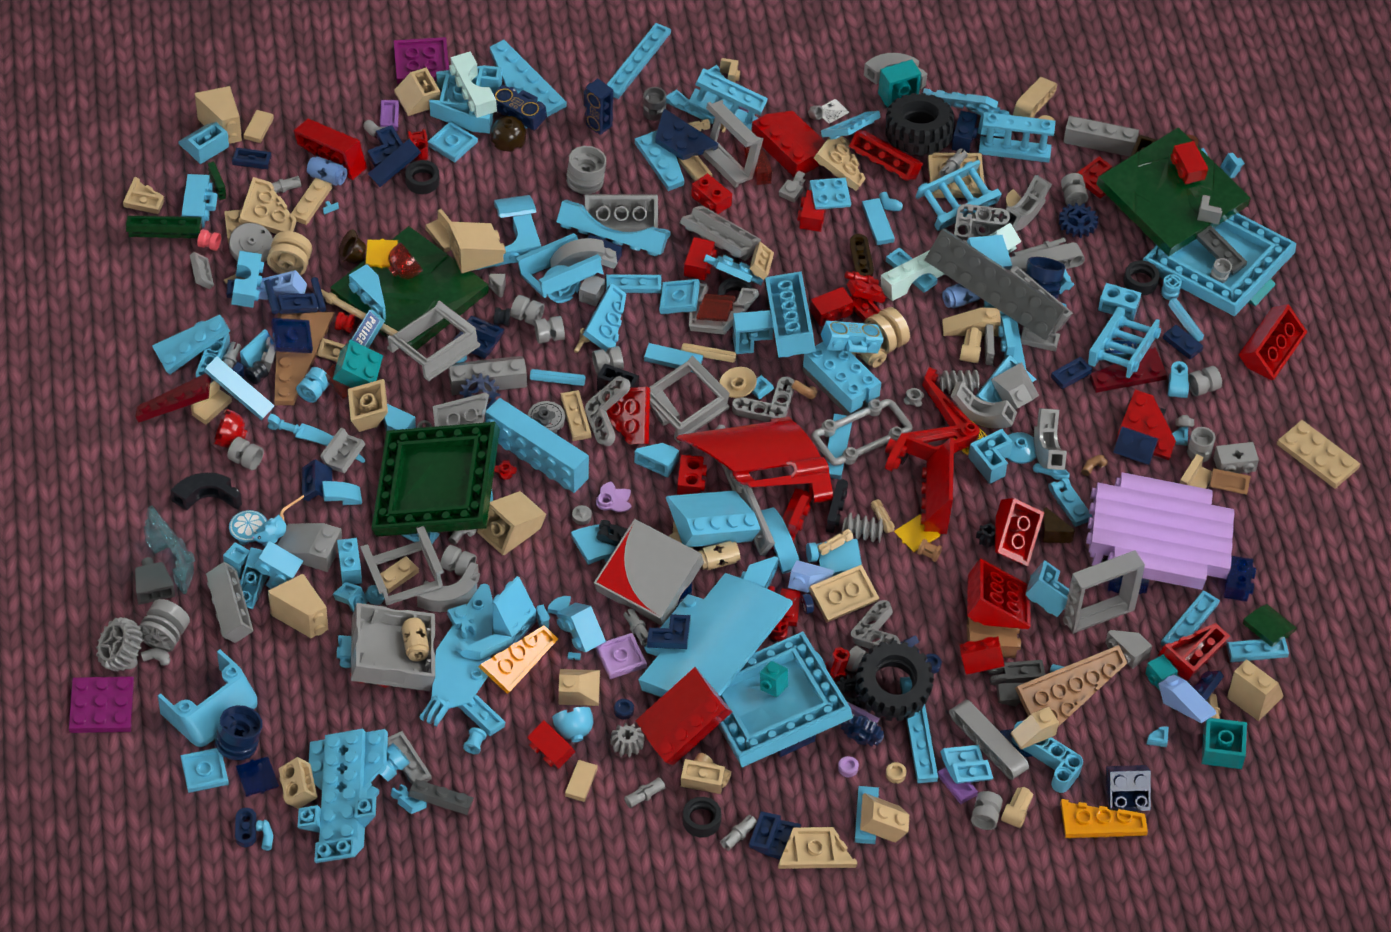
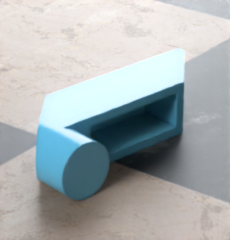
M493 634L471 645L462 641L457 645L456 650L465 658L482 660L511 646L512 637Z

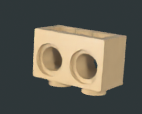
M297 757L279 768V779L284 793L283 798L288 805L299 809L317 798L310 763Z

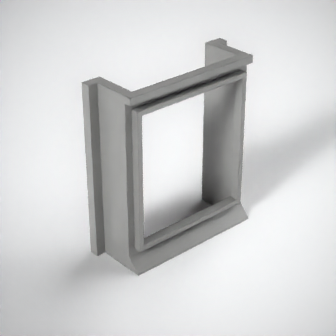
M723 100L715 103L708 102L706 109L715 117L710 138L717 142L722 124L745 147L750 146L745 168L719 143L718 149L713 151L711 148L705 150L702 154L736 188L740 183L753 179L764 138L757 137L723 104Z
M438 301L433 309L394 335H389V346H387V349L393 353L400 348L422 365L424 378L430 381L480 347V343L477 341L476 328L441 301ZM443 318L464 333L428 358H425L407 344Z
M693 355L687 362L649 387L650 403L676 429L674 439L678 443L681 442L676 439L678 435L696 432L730 408L727 404L730 393ZM693 371L718 398L683 422H680L655 395Z
M424 526L416 528L419 537L418 542L375 556L372 555L368 544L360 546L379 594L382 593L386 605L443 587L440 574H443L444 571ZM422 550L435 581L388 596L377 565Z

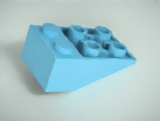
M517 576L513 581H509L504 591L500 595L497 594L492 601L493 634L511 636L512 645L517 643L536 623V609L520 577Z

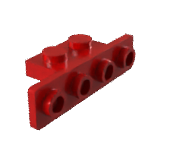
M795 489L782 518L793 542L798 531H801L803 528V519L809 514L810 503L813 498L812 494L800 489Z

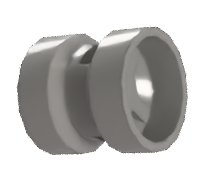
M1225 258L1217 259L1214 262L1210 277L1225 283L1232 269L1231 262Z

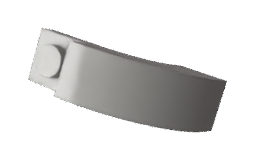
M901 53L880 54L865 63L864 76L877 85L880 78V69L911 59L918 67L919 60ZM918 67L922 73L920 89L926 86L927 73Z
M1035 175L1021 200L1014 206H1007L1006 210L1010 215L1008 224L1011 223L1015 231L1023 229L1035 218L1046 201L1044 198L1052 183ZM1003 215L1000 219V222H1003V219H1006L1003 217Z
M584 238L561 246L550 258L551 267L556 265L569 267L598 254L602 259V265L614 269L617 265L616 251L605 248L602 240Z
M963 381L956 382L951 397L958 404L957 407L977 425L994 429L1007 428L1013 425L1017 411L1007 400L995 403L983 401L977 398Z
M1039 408L1037 426H1034V446L1038 462L1046 469L1065 470L1067 451L1060 448L1057 438L1059 410Z
M471 562L463 577L457 583L417 595V607L433 612H447L448 609L468 604L477 591V583L480 578L478 564Z

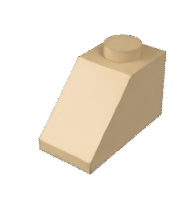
M1047 707L1028 716L1011 732V735L1019 748L1024 749L1055 736L1059 721L1050 707Z

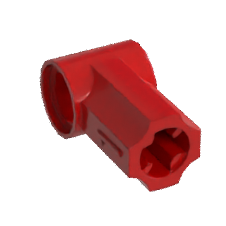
M842 647L835 648L831 659L825 663L826 669L835 684L837 681H840L841 677L846 679L844 671L851 656L849 651Z

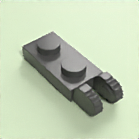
M1042 660L1004 662V667L988 670V673L993 675L989 679L991 685L1005 682H1029L1045 675Z

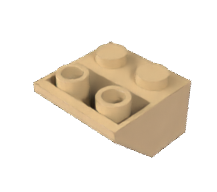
M427 67L410 72L394 90L407 116L430 110L429 100H440L441 96L440 90Z

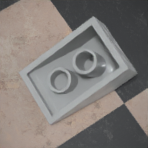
M325 523L288 524L285 534L277 545L303 560L302 565L328 572L338 552L337 540H342V529Z

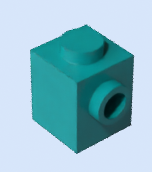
M1163 654L1148 662L1145 674L1150 683L1155 685L1160 691L1159 683L1169 676H1177L1178 670Z
M770 661L759 672L760 690L777 698L788 687V668Z

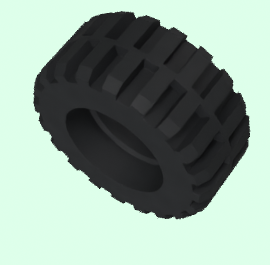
M911 93V95L907 96L906 94L901 98L895 99L888 107L885 135L888 142L902 152H907L909 155L918 154V156H923L924 154L932 155L934 152L938 153L943 148L945 149L953 138L954 112L950 105L940 97L936 98L935 95H926V93Z
M891 640L890 644L883 641L879 643L878 647L874 645L869 649L868 653L863 655L854 682L856 683L855 692L859 694L858 700L861 704H866L865 709L868 712L872 710L875 712L874 716L878 718L884 716L887 721H891L892 718L901 721L905 716L907 718L913 717L915 712H919L923 708L933 688L934 673L931 672V663H926L927 656L924 653H918L919 648L916 646L911 648L904 641L902 644H898L897 640ZM884 667H897L903 670L912 681L911 690L901 695H894L884 691L876 681L877 671Z

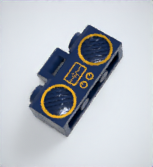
M597 78L586 86L583 105L587 108L585 112L586 125L601 135L613 126V89Z
M501 85L493 94L496 98L497 112L505 116L518 118L524 126L533 131L547 118L546 106L540 101L537 102L538 97L524 90H521L518 94L513 87Z

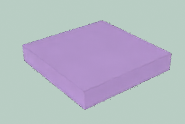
M633 633L608 640L595 647L609 679L647 668V662Z

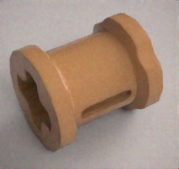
M923 539L917 554L920 556L923 554L936 562L942 551V546H935L927 542L926 539Z

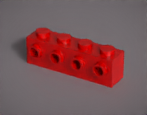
M865 130L856 131L849 145L857 154L867 156L871 162L883 165L884 169L899 174V177L906 181L916 179L923 165L919 160Z

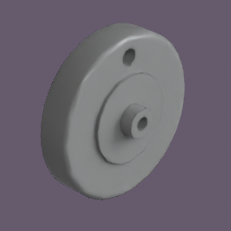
M245 223L236 227L231 233L229 250L237 261L239 251L262 254L261 262H265L271 249L273 237L262 225Z

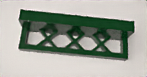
M128 216L126 222V232H128L129 237L198 238L202 230V217Z

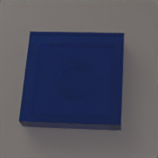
M272 318L271 326L275 351L312 353L313 345L309 320Z

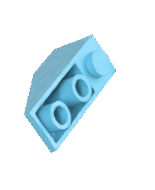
M366 264L349 274V288L353 293L356 292L360 296L364 304H368L372 310L385 320V304L378 274Z
M252 547L250 548L240 581L247 608L250 609L254 608L268 578V575L262 574L258 569L254 568L263 550Z

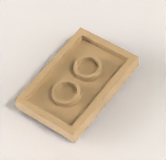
M862 564L809 587L826 623L879 600Z

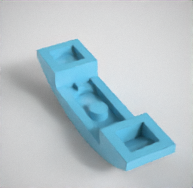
M774 507L761 510L775 542L773 548L776 557H778V565L782 574L791 572L796 560L799 561L786 524Z

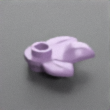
M608 482L601 487L600 494L596 498V505L601 510L611 509L615 512H626L632 507L627 502L631 490L615 489L614 484Z

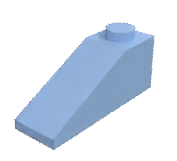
M294 270L262 278L261 287L256 288L260 290L259 299L268 300L264 281L267 279L272 282L275 297L287 294H305L307 283Z
M1172 675L1159 683L1163 704L1199 723L1206 721L1216 714V710L1186 680Z

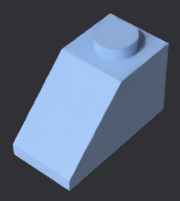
M796 560L791 570L788 588L809 593L811 585L833 577L834 570Z

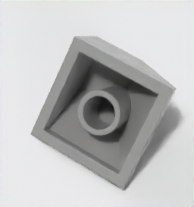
M1022 362L991 379L1001 400H1007L1014 409H1018L1039 396Z

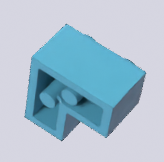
M771 310L733 313V343L736 354L754 353V341L773 340Z
M1000 429L970 444L968 458L989 484L1006 476L1008 462L1005 458L1011 456L1013 441L1003 429Z
M269 541L255 563L254 568L258 569L260 573L270 576L266 586L272 589L293 579L303 560Z
M1044 560L1031 575L1025 595L1030 601L1042 606L1046 612L1058 617L1067 604L1069 588L1058 581L1060 570Z
M574 603L556 613L559 628L572 634V643L577 650L587 652L606 642L591 606Z

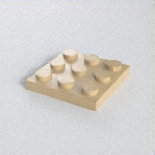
M933 153L927 156L929 183L941 178L939 171L955 153ZM967 153L968 156L960 164V168L970 161L975 162L979 160L981 163L977 173L984 182L982 154ZM971 175L961 178L973 197L979 198L983 195ZM955 182L946 185L954 198H965ZM940 189L932 192L934 198H946Z

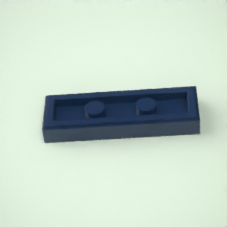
M408 139L372 169L368 175L381 187L421 154V152Z

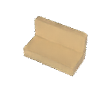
M439 209L438 219L426 224L425 228L441 250L446 253L451 251L449 222L452 221L442 209Z
M213 381L210 383L209 399L191 405L192 416L207 425L232 402V398L221 391L220 385Z
M1196 454L1179 484L1207 488L1212 471L1202 467L1204 457Z
M685 759L681 775V786L721 794L725 767Z

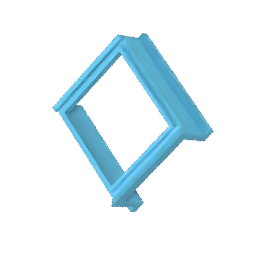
M574 233L516 257L521 277L544 298L547 297V294L554 293L596 275V273L604 275L601 265L602 259L597 254L539 279V281L532 276L536 272L551 267L550 258L561 246L578 240L577 235Z

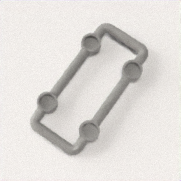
M873 399L862 410L835 422L831 419L824 421L821 428L813 431L811 439L830 464L836 466L843 463L852 465L856 462L858 456L887 444L890 438L897 441L901 433L911 432L913 426L893 400L884 399L879 401L878 399ZM887 406L904 425L902 429L897 426L891 428L887 436L858 449L848 447L843 451L842 456L838 458L833 456L820 439L822 435L826 437L833 436L836 429L867 415L878 416L881 410Z

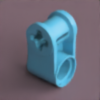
M1177 361L1171 366L1168 397L1187 398L1189 392L1188 367L1184 362Z

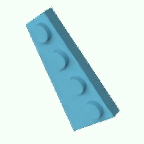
M926 88L923 90V93H926V95H935L936 98L940 97L950 107L953 106L958 109L966 107L976 110V107L982 110H989V108H997L998 101L987 96L964 95L957 92H952L951 94L941 90L933 92Z
M864 112L821 130L822 137L837 139L841 136L851 135L881 118L880 112Z
M657 130L635 138V145L668 191L684 185V178L677 157L655 143Z
M611 283L582 334L605 351L610 347H615L618 341V330L622 322L620 319L624 311L626 293Z
M218 315L152 345L166 372L171 375L230 332V329L224 318Z

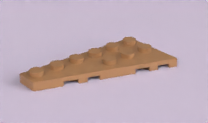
M334 312L278 313L277 341L280 340L281 343L280 348L276 352L275 405L295 404L299 395L296 387L305 378L310 366L313 365L321 340L327 334L329 325L334 319Z
M1118 645L1021 684L1015 690L1028 716L1050 707L1059 721V727L1127 664V661Z

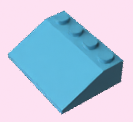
M736 491L666 497L682 544L688 547L715 545L727 541H736V543L752 542L761 530L755 513Z

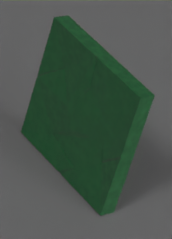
M1179 127L1100 175L1096 184L1168 257L1196 240L1197 234L1210 225L1214 228L1248 207L1251 199L1198 146L1197 148L1209 169L1205 180L1185 185L1183 179L1179 177L1178 169L1171 162L1170 157L1175 145L1192 141ZM1203 195L1210 196L1209 206L1221 208L1222 215L1219 224L1197 220Z
M410 226L391 239L398 240L396 267H370L378 274L386 313L384 324L397 331H400L433 309L438 301H441L460 316L488 294V283L471 271L461 273L455 259ZM364 260L332 285L330 289L339 299L367 314L369 310H372L368 304H364L360 296L356 292L353 293L349 288V274L366 265V260ZM443 318L407 344L417 351L447 327L450 322ZM379 330V332L382 335L388 338L389 335L387 333Z
M496 422L386 431L371 528L376 537L418 534L416 528L422 526L425 527L427 533L486 529L500 432Z

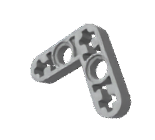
M962 204L957 210L954 235L960 239L968 240L971 236L972 223L1004 227L1008 224L1010 215L1007 210L1001 208ZM967 209L968 213H973V210H976L975 219L972 218L973 214H967V217H963V213L960 212ZM986 211L988 218L982 220L978 217V213ZM991 212H994L995 217H999L1000 214H1003V217L1006 219H1003V222H1000L999 218L994 217L993 221H990L992 216ZM965 226L968 229V233L961 235L958 233V228Z
M621 376L613 379L593 396L585 406V412L597 442L606 447L611 446L615 441V432L606 411L627 394L630 389V381ZM610 393L609 399L605 401L606 395ZM602 418V424L598 427V422Z
M790 377L779 379L772 403L744 397L734 399L732 403L733 413L737 416L764 422H770V419L786 417L794 393V389L791 388L794 380ZM785 385H788L786 392L783 391V387ZM785 398L787 401L785 403H780L777 401V399ZM761 408L764 412L756 413L754 409Z
M881 600L875 603L852 629L851 637L854 644L869 649L874 645L878 647L879 643L883 641L890 644L891 640H897V643L901 644L896 635L879 631L893 613L889 601ZM880 638L878 641L872 642L874 639Z

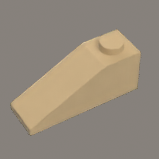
M978 308L942 319L943 336H965L967 329L972 327L978 328L982 332V336H984L987 324L993 325L994 336H999L998 326L1001 324L1000 310L997 308Z

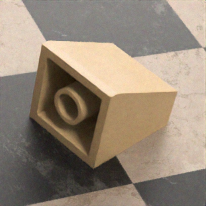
M230 86L195 93L198 120L204 126L217 122L228 132L229 144L242 141L240 117Z
M449 222L450 249L461 273L504 262L505 246L499 242V233L497 230H494L491 223Z
M519 491L491 501L487 528L478 529L477 533L499 553L506 555L541 529L546 513Z
M304 574L268 590L270 614L309 638L322 635L328 630L327 607Z
M1246 659L1234 671L1227 698L1259 721L1283 698V693L1277 681Z

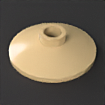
M734 367L722 375L720 384L730 393L729 397L741 398L747 396L755 389L757 378L755 373L749 368Z

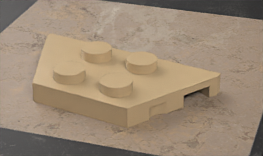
M834 827L793 828L778 864V869L856 868L857 860L855 858L852 859L847 852L848 847L840 840Z

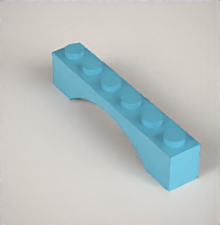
M569 200L562 201L557 218V223H560L563 228L571 229L573 227L582 234L588 235L592 233L604 240L608 238L617 245H623L624 243L630 245V248L633 250H646L647 254L652 256H658V254L661 255L664 252L669 235L668 231L655 227L635 232L611 229L595 220L588 213L584 205Z

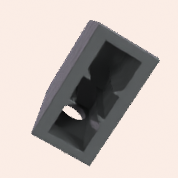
M151 557L144 558L141 561L142 566L135 568L138 605L154 602L158 599L175 597L174 584L162 562L154 563Z

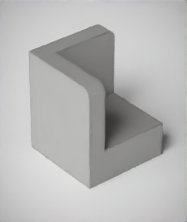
M1203 195L1197 220L1219 224L1222 215L1221 208L1209 206L1210 196Z

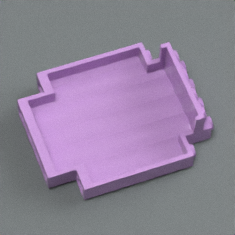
M1122 472L1120 478H1116L1115 486L1097 483L1096 488H1092L1090 499H1093V502L1090 504L1089 514H1092V517L1089 518L1087 527L1091 530L1087 534L1086 544H1089L1088 552H1090V557H1093L1092 565L1101 563L1103 555L1108 556V560L1136 550L1145 564L1142 578L1202 590L1207 575L1226 579L1231 568L1234 509L1211 505L1213 492L1209 489Z

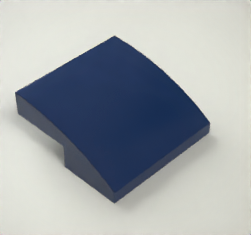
M471 316L467 322L476 328L477 341L480 343V347L471 353L485 359L500 340L504 329ZM461 331L453 340H455L464 333Z
M761 811L749 847L764 855L780 860L793 828H801V824L781 820V815Z

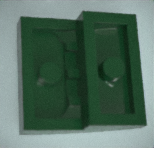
M1268 604L1253 611L1243 619L1242 623L1271 647L1275 646L1284 637L1287 639L1297 630V627Z

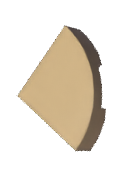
M1014 189L1007 194L1006 208L1007 206L1016 205L1021 200V197Z

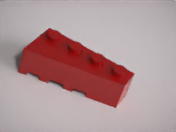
M309 118L293 130L298 145L313 155L318 154L321 158L343 165L347 169L348 178L351 180L355 179L367 168L361 143L357 138L348 136L343 132L334 130Z

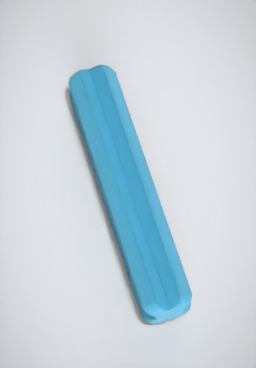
M1178 299L1170 300L1168 306L1188 333L1198 342L1202 341L1204 334Z
M531 369L530 379L535 381L584 386L586 381L585 375L538 369Z

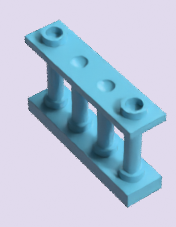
M703 68L695 84L700 87V90L695 88L688 104L710 113L706 109L708 102L715 103L726 99L733 104L730 105L726 102H723V104L752 131V122L758 119L755 114L761 115L768 98ZM709 91V92H711V93H713V94H715V95H717V96H716V98H715V97H713V96L707 94L706 92ZM739 106L749 110V112L747 113L739 109Z
M984 112L982 127L987 128V135L980 138L979 153L1050 162L1051 145L1047 144L1048 136H1054V120ZM994 130H1005L1004 139L993 138ZM1012 131L1023 132L1022 141L1011 140ZM1030 133L1040 134V143L1029 142Z
M979 160L975 162L970 161L962 168L929 184L924 183L918 187L916 199L925 196L937 214V220L934 224L937 231L956 222L957 210L960 206L946 185L955 182L968 202L966 204L989 207L998 203L1002 194L999 189L994 191L988 190L977 173L981 163ZM971 175L983 195L979 198L973 197L961 178ZM940 189L953 208L952 211L944 212L932 195V192ZM964 209L963 212H960L963 213V217H967V214H973L968 213L967 209Z
M1118 307L1089 350L1088 365L1095 367L1098 361L1103 359L1127 367L1126 377L1130 378L1133 372H1137L1140 361L1155 338H1159L1161 328H1159L1160 320L1156 319L1153 325L1149 327L1128 320L1125 317V309ZM1125 326L1147 334L1142 338L1119 329ZM1118 337L1139 344V346L1137 349H1134L1113 342L1112 340ZM1111 348L1132 355L1130 360L1106 353L1105 350Z

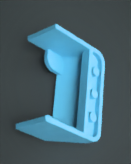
M221 649L217 651L219 670L222 671V678L227 684L198 706L190 700H181L173 705L161 693L158 695L160 714L197 747H204L216 738L220 717L227 708L240 705L255 709L258 704L257 695L242 669Z

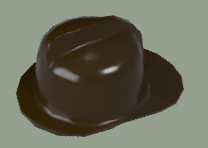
M354 229L348 231L341 241L339 255L342 262L347 261L355 264L359 260L364 261L366 259L364 253L366 244L358 237Z

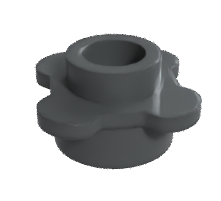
M541 406L539 411L533 414V419L543 426L549 425L552 419L555 418V412L549 411L545 406Z

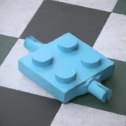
M705 255L703 261L712 264L716 269L749 283L754 282L760 286L762 285L763 279L753 275L749 265L742 262L737 264L733 262L731 257L723 255V257L718 256V258Z

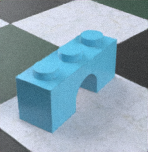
M239 251L236 276L245 279L235 278L232 305L253 308L254 301L259 300L260 290L256 288L261 287L262 276H259V273H263L264 262H261L262 254Z

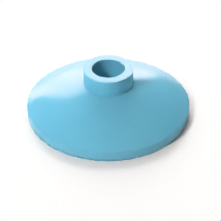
M1022 432L1008 435L1013 441L1011 456L1007 457L1008 460L1018 464H1025L1036 458L1034 437Z

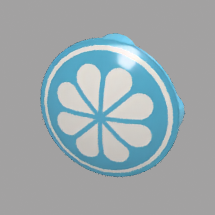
M242 511L231 519L229 531L240 544L246 545L249 542L255 541L252 536L258 533L256 529L261 526L263 527L267 519L257 511Z

